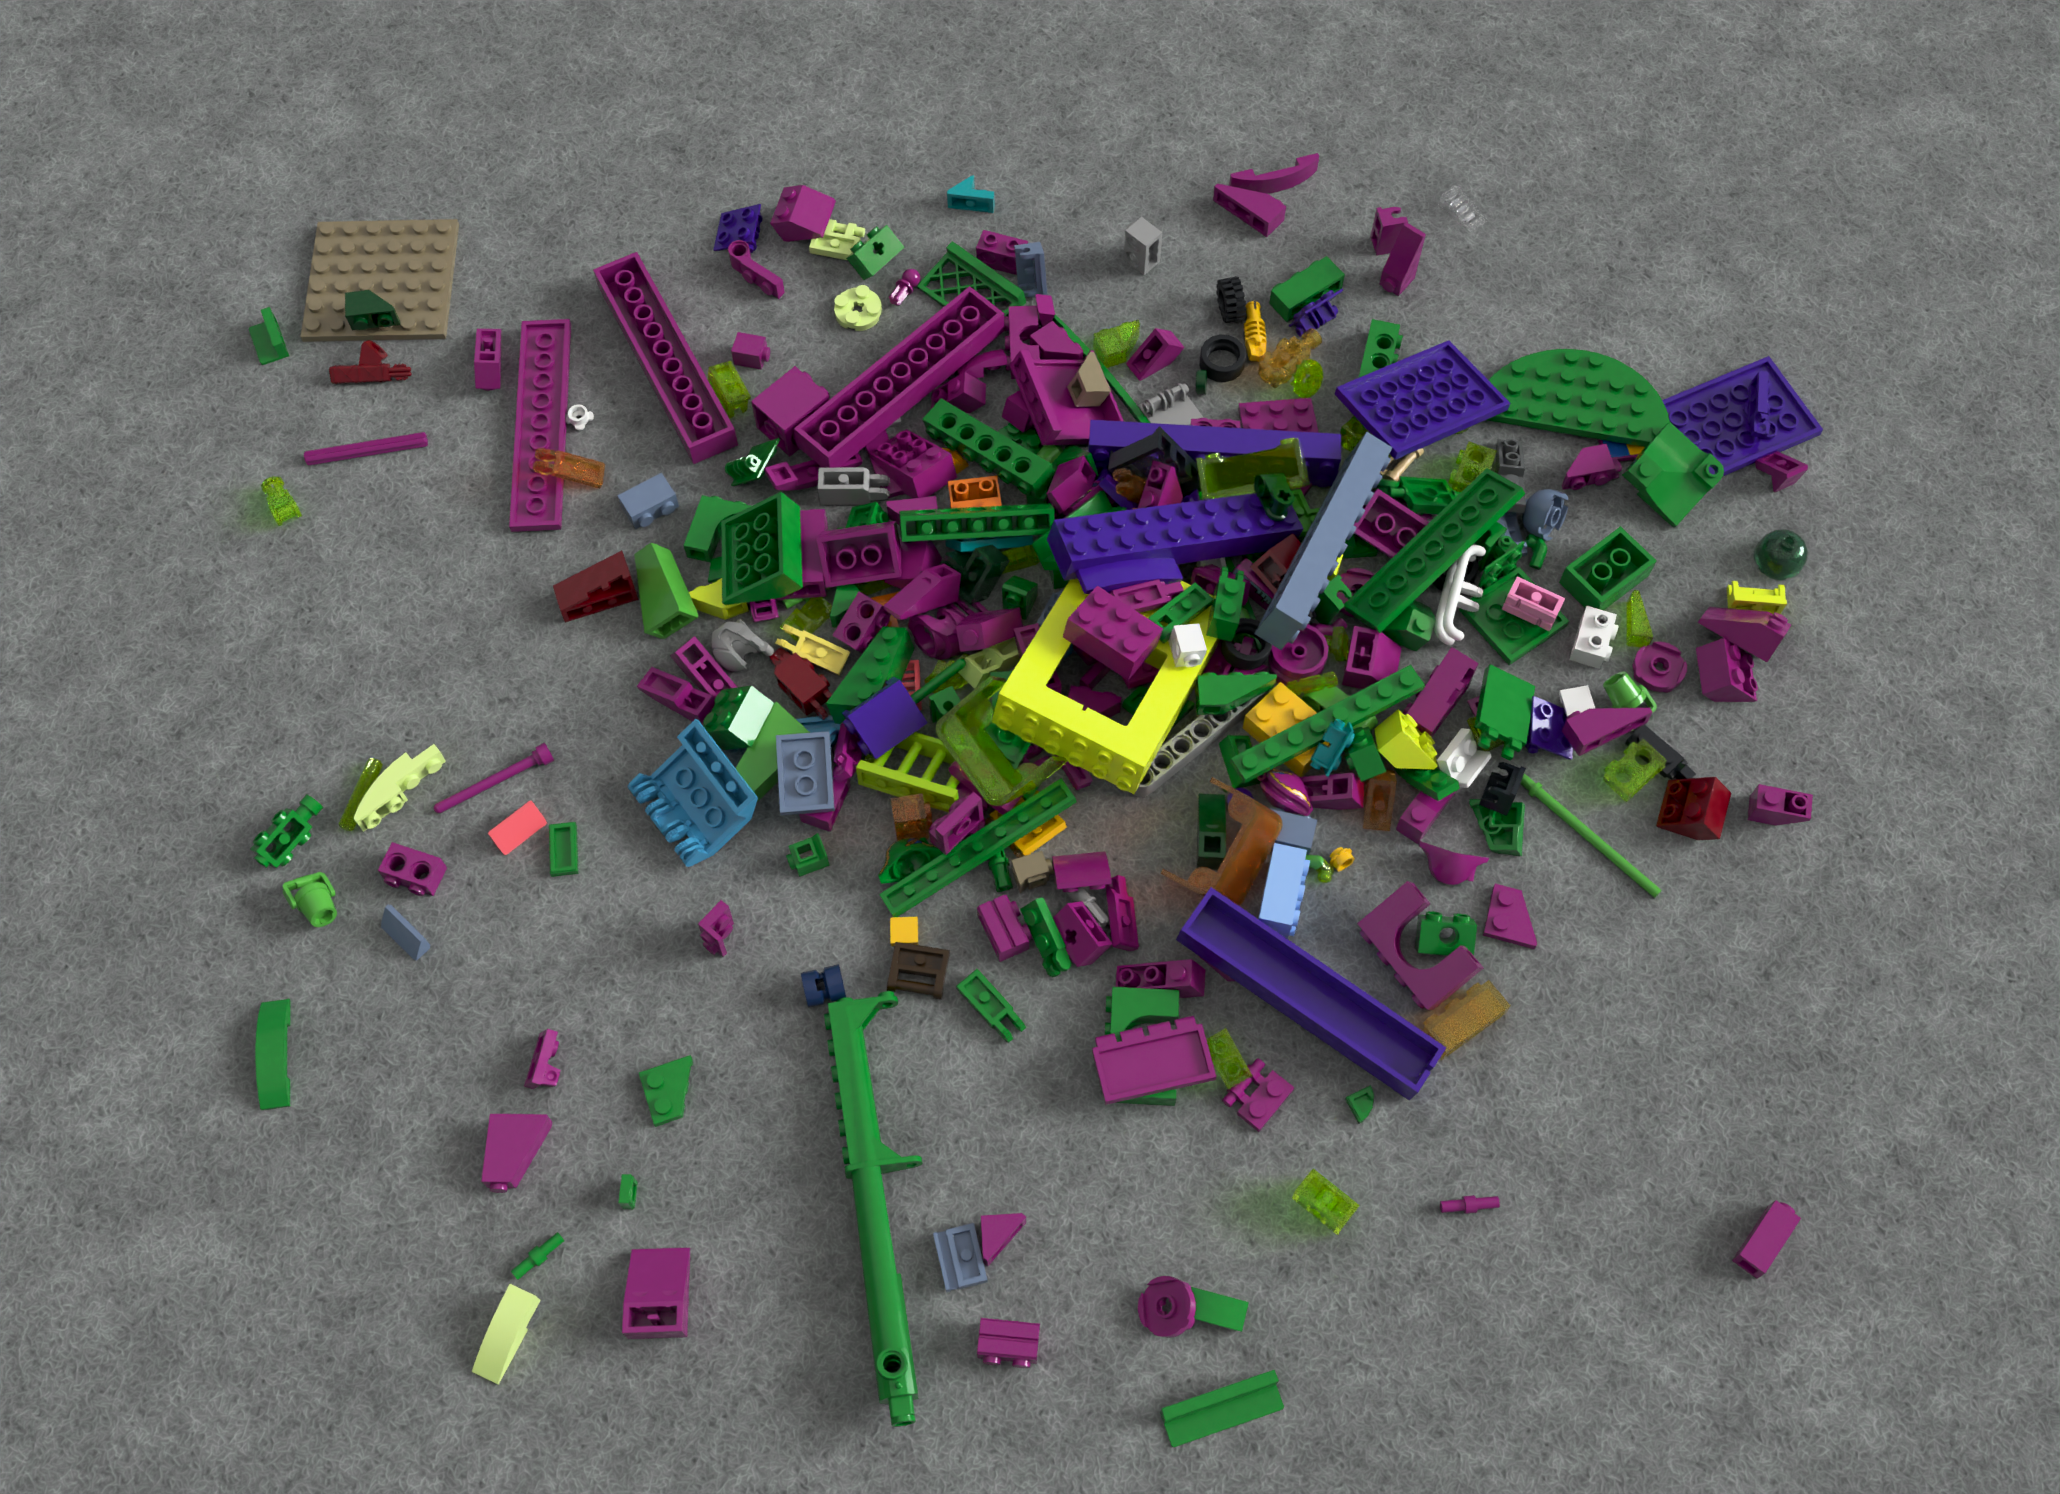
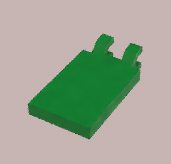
M1491 664L1484 670L1474 727L1481 730L1478 746L1487 750L1490 747L1491 740L1496 741L1499 738L1504 741L1501 757L1511 761L1514 751L1520 752L1527 742L1532 696H1534L1535 686Z

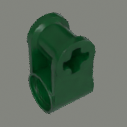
M1283 473L1256 475L1254 491L1265 510V514L1271 520L1283 521L1287 517L1288 507L1293 504L1295 499Z

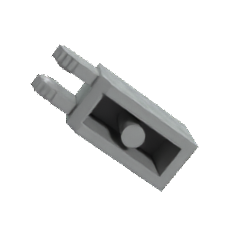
M864 467L819 468L818 493L820 504L863 505L870 503V500L888 499L889 491L887 489L871 487H886L890 483V478L886 475L870 474L869 470Z

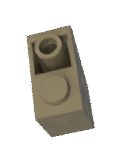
M1090 352L1067 386L1076 407L1100 406L1111 392L1095 353Z

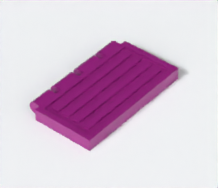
M1194 1016L1174 1020L1175 1030L1171 1029L1170 1022L1167 1021L1147 1026L1148 1036H1144L1143 1029L1140 1027L1119 1032L1121 1042L1116 1041L1114 1033L1095 1037L1096 1047L1092 1048V1054L1105 1105L1216 1080V1073L1202 1024L1196 1025Z

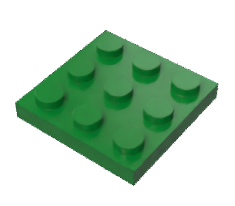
M1520 567L1483 590L1481 597L1470 599L1480 605L1478 611L1470 612L1459 609L1508 665H1511L1567 627L1570 622L1559 611L1550 631H1547L1538 625H1534L1502 610L1508 593L1517 577L1535 584Z

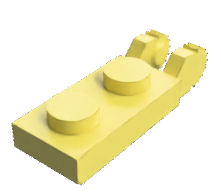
M784 624L782 630L789 635L799 637L796 646L786 640L777 638L776 645L793 652L792 654L796 652L802 659L807 658L812 664L840 676L850 655L848 650L805 630L802 632Z

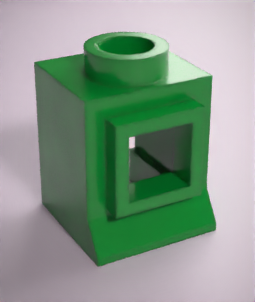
M819 833L811 838L788 846L790 854L786 855L791 870H797L799 877L830 866ZM812 850L813 855L803 859L800 858L799 854Z

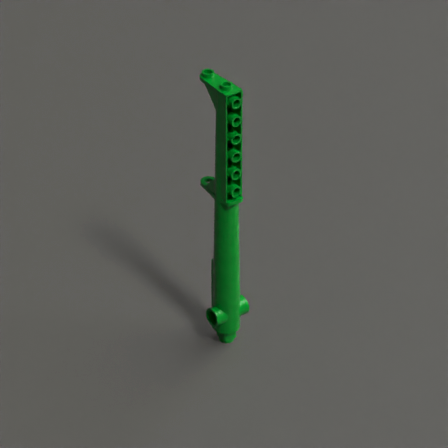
M885 991L879 993L878 997L855 1000L845 997L838 999L836 1002L828 1003L829 1013L824 1014L826 1030H832L833 1039L827 1040L829 1056H835L836 1066H831L833 1083L839 1082L840 1092L834 1094L837 1110L842 1109L844 1119L838 1120L840 1137L846 1136L847 1147H842L844 1165L850 1164L844 1168L846 1178L852 1179L879 1403L889 1405L891 1425L893 1427H901L916 1422L913 1400L919 1398L901 1273L897 1274L881 1174L915 1168L922 1165L923 1162L921 1156L901 1157L881 1142L863 1031L879 1010L893 1008L898 1005V998L894 996V992ZM891 1366H898L900 1368L894 1373L886 1371Z

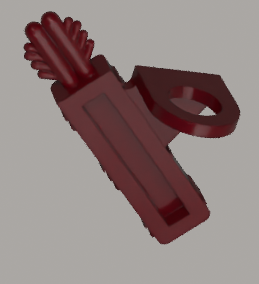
M367 340L361 345L359 365H335L329 367L330 382L335 384L391 381L392 377L397 381L399 379L406 380L412 373L410 372L411 368L406 367V364L404 365L403 363L395 364L393 367H390V363L382 364L381 361L388 355L378 344L371 340Z

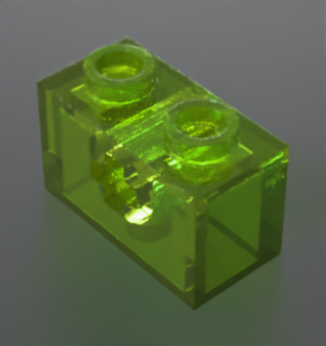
M1314 1168L1297 1187L1292 1197L1293 1200L1337 1235L1347 1225L1360 1206Z

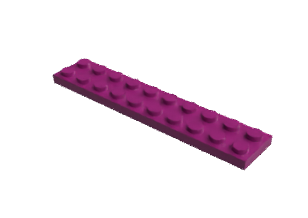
M570 319L522 321L509 521L511 532L561 530L566 415L571 344Z

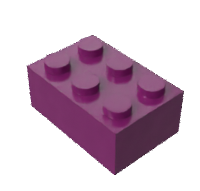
M1096 586L1067 619L1063 638L1129 680L1157 647L1163 628L1099 586Z

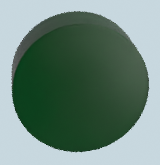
M1207 370L1196 371V393L1206 395Z

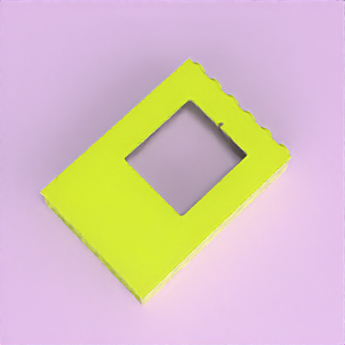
M1072 579L1066 585L999 692L992 723L1003 730H1008L1020 736L1026 742H1032L1044 748L1050 754L1067 760L1071 765L1081 767L1091 772L1095 777L1116 785L1120 790L1135 794L1193 691L1197 676L1202 675L1218 646L1220 639L1206 636L1211 606L1188 623L1200 625L1207 648L1202 664L1195 667H1176L1169 641L1162 643L1159 640L1157 647L1144 662L1160 670L1127 726H1123L1088 707L1086 711H1083L1084 705L1046 686L1071 645V642L1063 638L1067 619L1089 595L1084 594L1078 579ZM1184 581L1180 582L1183 590L1191 586ZM1160 608L1141 612L1140 614L1149 618ZM1164 620L1160 622L1164 627L1168 625Z

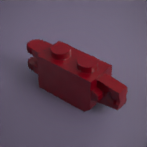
M781 647L777 649L769 658L775 667L774 675L777 678L779 688L806 716L814 711L822 720L827 718V712L821 706L832 696L828 688L830 683L823 674L817 675L813 665L807 658L802 659L796 652L791 655Z

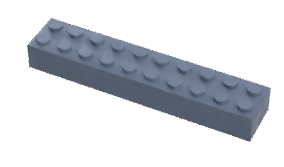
M1366 432L1347 456L1254 633L1255 635L1282 650L1288 642L1292 644L1295 641L1300 630L1303 631L1311 619L1308 616L1309 611L1313 612L1320 601L1318 593L1322 594L1329 584L1328 575L1331 576L1339 564L1336 561L1337 557L1340 558L1348 546L1345 540H1349L1357 528L1354 526V522L1358 523L1365 512L1363 505L1366 506L1374 494L1371 489H1375L1382 479L1380 471L1383 472L1391 461L1388 457L1392 449L1391 446Z

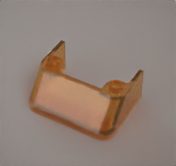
M1212 777L1210 783L1214 787L1232 796L1228 805V811L1234 820L1242 824L1238 834L1217 872L1207 867H1199L1191 873L1187 881L1165 869H1162L1161 874L1203 897L1212 887L1238 906H1241L1281 833L1283 822L1281 817L1273 810Z

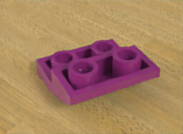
M1105 851L1052 856L1055 884L1057 889H1062L1063 892L1078 891V887L1089 886V889L1097 890L1105 888L1106 884H1112Z

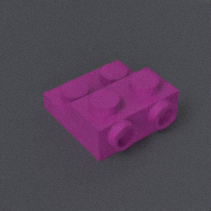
M973 792L970 796L966 795L960 800L955 801L949 808V813L942 818H938L931 825L929 831L930 842L947 855L984 819L982 798Z

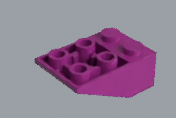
M908 429L897 433L896 436L869 452V456L898 484L903 493L911 498L929 497L947 485L948 481L958 478L951 453Z
M690 1247L631 1250L622 1322V1334L627 1339L687 1337Z

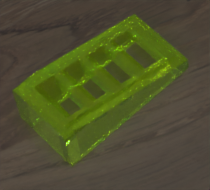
M1634 590L1626 602V645L1646 647L1651 643L1653 634L1640 591Z

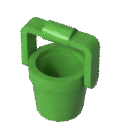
M1625 671L1614 674L1603 684L1613 708H1636L1643 701L1648 706L1647 708H1650L1653 712L1657 708L1647 689L1641 684L1637 686Z
M324 873L309 874L283 884V895L292 909L297 908L314 927L326 926L336 918L337 911L331 897L335 896V890ZM300 889L293 897L290 891Z

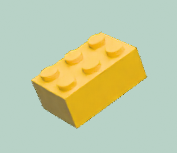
M1280 682L1245 715L1243 729L1261 743L1317 714V712ZM1326 741L1322 743L1328 747L1330 745V743ZM1317 746L1283 764L1297 776L1303 777L1312 768L1310 765L1312 760L1310 758Z

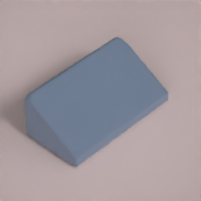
M388 904L384 909L381 928L415 961L418 960L430 949V944L392 905Z

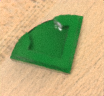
M1371 1085L1345 1098L1358 1124L1362 1123L1369 1116L1373 1108L1374 1092Z

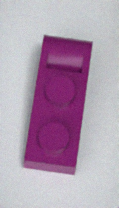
M736 240L729 245L728 252L731 266L741 273L748 283H755L765 294L769 296L772 294L778 299L785 293L783 280L751 259L748 243Z

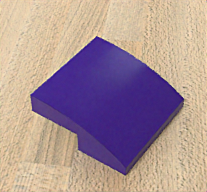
M1103 469L1096 480L1100 481L1098 485L1121 507H1126L1127 510L1138 509L1140 501L1107 469Z

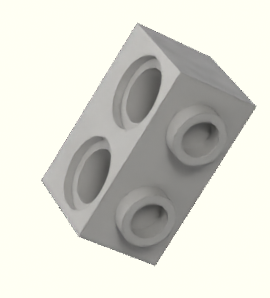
M1143 217L1139 218L1135 223H1130L1125 230L1124 260L1143 275L1148 273L1160 262L1162 232Z

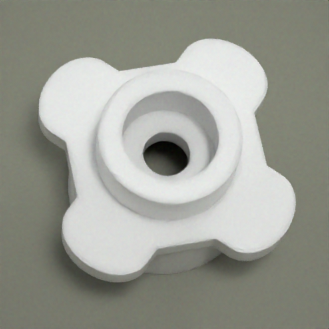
M583 405L572 406L566 415V423L574 425L576 430H583L588 421L594 419L593 412H588Z

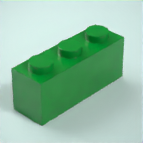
M1326 256L1319 261H1314L1305 270L1296 272L1284 283L1275 285L1271 290L1269 304L1286 322L1294 319L1293 316L1301 311L1303 307L1311 302H1316L1330 290H1333L1335 293L1342 289L1345 274Z

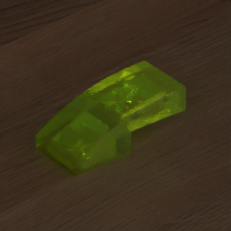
M812 597L801 610L796 608L781 624L780 628L782 629L784 624H787L802 632L805 630L812 634L830 618L832 605L823 597ZM789 635V636L792 637L796 642H798L799 637H796V636H794V635Z

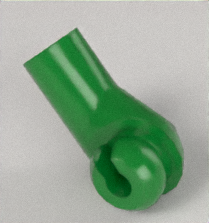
M1529 534L1525 539L1527 547H1530L1533 552L1529 567L1541 570L1547 553V546L1542 538Z

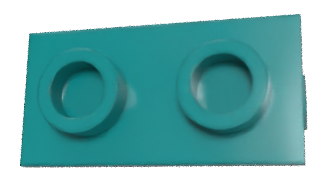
M1339 719L1331 722L1322 737L1324 741L1330 743L1329 747L1319 743L1310 758L1312 760L1310 765L1318 770L1323 767L1327 777L1332 770L1335 771L1338 768L1342 759L1340 755L1344 748H1348L1353 742L1355 734L1350 722L1347 723L1346 727H1344L1345 723Z

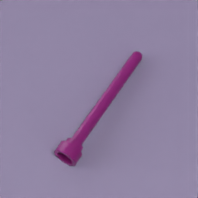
M544 742L535 747L536 750L532 751V755L436 803L433 809L436 813H442L536 764L539 766L542 764L547 765L555 760Z

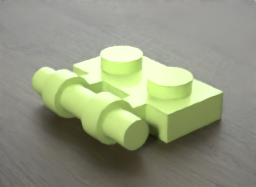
M829 219L823 238L812 239L809 251L811 254L847 260L846 258L852 253L850 248L861 240L860 237H864L865 228L857 227V224L848 223L846 225Z

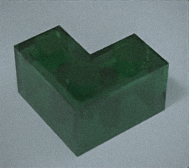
M991 544L975 548L972 555L968 552L957 550L946 552L939 565L946 564L961 574L959 595L969 604L986 600L989 597L1010 559Z

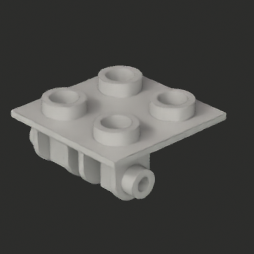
M1178 383L1175 387L1169 390L1166 389L1163 393L1160 392L1157 396L1146 399L1145 402L1138 405L1150 423L1190 425L1191 419L1204 418L1186 393L1189 392V389L1185 383Z

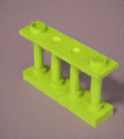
M914 732L875 759L873 763L860 760L856 766L858 785L949 813L951 805L959 800L956 788L960 781L952 775L946 785L931 781L942 762L952 764L954 761H958L959 755L964 749L971 750L975 754L976 759L980 761V751ZM895 747L908 751L898 770L883 767ZM919 754L932 758L921 778L908 775Z

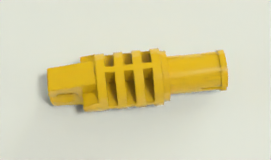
M1251 301L1245 305L1247 320L1244 323L1245 346L1250 361L1263 362L1267 344L1265 322L1261 319L1260 303L1256 301V308L1254 309V301Z

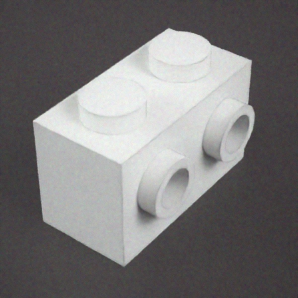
M1586 606L1580 619L1569 660L1600 669L1603 661L1608 662L1613 647L1609 646L1610 639H1615L1618 625L1614 624L1617 614Z

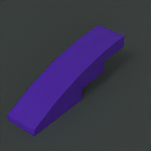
M1174 558L1124 560L1083 568L1076 572L1084 594H1090L1096 586L1110 594L1115 589L1157 579L1160 582L1164 581L1165 584L1181 582L1183 580Z

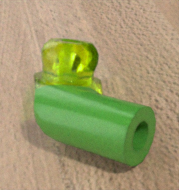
M1306 855L1305 860H1310L1309 868H1313L1318 872V880L1323 883L1330 882L1334 874L1333 867L1319 855Z

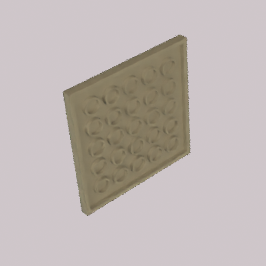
M458 220L318 222L301 330L302 341L446 339L459 230ZM363 290L372 291L394 306L400 319V325L352 330L345 317V293Z

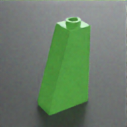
M650 543L635 553L644 633L666 639L697 619V610L669 549Z
M777 701L771 708L752 747L746 749L736 766V770L758 797L757 802L778 782L776 735L810 733Z

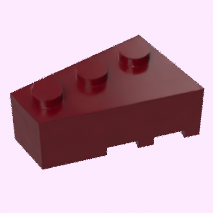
M622 550L553 585L565 623L639 600Z

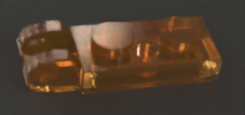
M545 448L535 450L536 458L543 461L533 463L534 471L543 475L552 474V476L601 488L605 470L603 462L559 450L554 451Z
M1120 468L1115 470L1113 478L1115 481L1120 482L1115 487L1116 492L1128 500L1139 504L1147 480L1131 474V471L1128 469Z

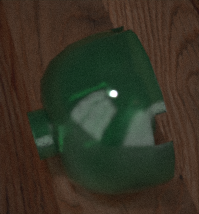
M1781 529L1766 534L1755 547L1753 557L1761 573L1769 578L1781 581L1798 576L1806 565L1808 550L1805 541L1800 535L1790 530Z

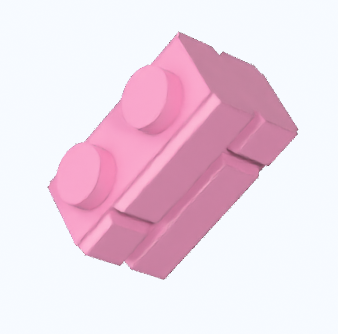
M1517 577L1508 593L1502 610L1550 631L1565 598Z

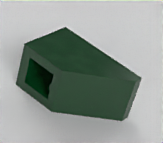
M363 290L345 293V317L352 330L400 325V319L394 306L372 291Z

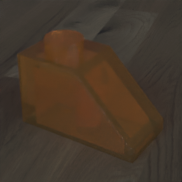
M1386 770V772L1366 780L1363 829L1390 831L1397 784L1394 770Z

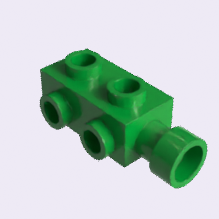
M306 794L299 802L300 806L296 811L288 808L280 810L272 818V825L266 831H261L254 838V845L250 850L256 854L254 859L265 868H268L269 865L277 868L279 865L283 867L292 859L293 854L291 851L296 845L302 846L311 837L309 831L312 826L308 821L313 815L317 816L323 809V806L314 798ZM289 822L291 824V828L289 831L285 832L283 828ZM272 843L273 849L267 852L265 850L266 847Z

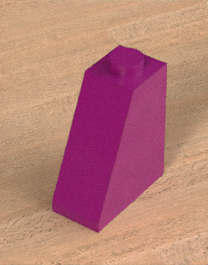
M1020 607L970 613L956 626L960 652L986 649L1015 637L1014 628L1023 627Z
M490 1114L481 1182L487 1188H490L491 1192L506 1193L508 1188H517L552 1127V1121L547 1114Z

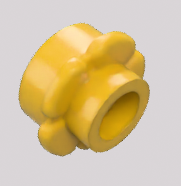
M1343 847L1335 849L1330 854V867L1334 866L1338 872L1349 867L1355 859L1351 854L1352 850L1350 848L1343 849Z

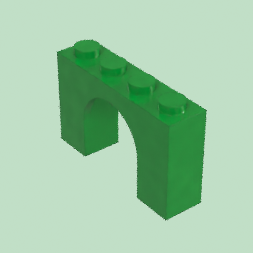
M702 495L683 545L687 558L711 563L721 538V521L751 507V505L741 501L723 500L717 496L709 497Z
M1112 987V996H1106V1013H1111V1023L1105 1022V1035L1114 1033L1116 1041L1121 1042L1119 1032L1130 1030L1140 1024H1158L1169 1021L1170 1025H1175L1174 1020L1179 1017V990ZM1177 1089L1116 1103L1175 1106Z

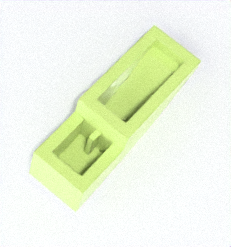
M1015 637L965 657L966 666L958 673L976 689L990 682V672L1010 670L1020 661Z
M509 1284L485 1334L472 1369L473 1373L499 1385L528 1331L526 1327L541 1301L538 1297Z

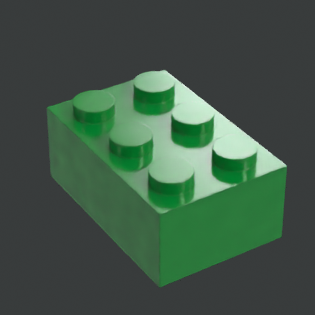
M1620 526L1565 568L1559 583L1584 608L1590 606L1604 611L1646 579L1657 560Z

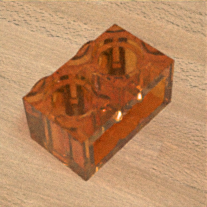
M923 793L890 798L897 840L907 837L918 839L925 837L928 839V829H930L933 823L930 802L924 803Z

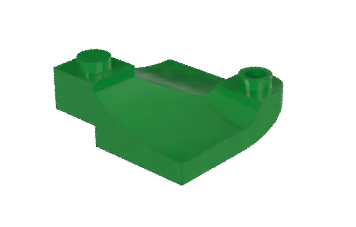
M1669 422L1634 459L1635 461L1625 470L1622 476L1639 491L1637 495L1668 524L1676 527L1702 497L1721 480L1724 468L1711 453L1708 454L1700 450ZM1709 467L1714 469V475L1709 472Z

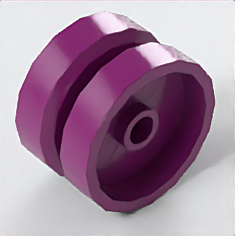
M1308 624L1303 631L1300 630L1295 641L1292 644L1288 642L1282 650L1272 645L1267 663L1269 673L1277 674L1276 682L1278 684L1280 682L1283 683L1288 689L1300 690L1309 688L1323 673L1329 648L1326 638L1318 629Z

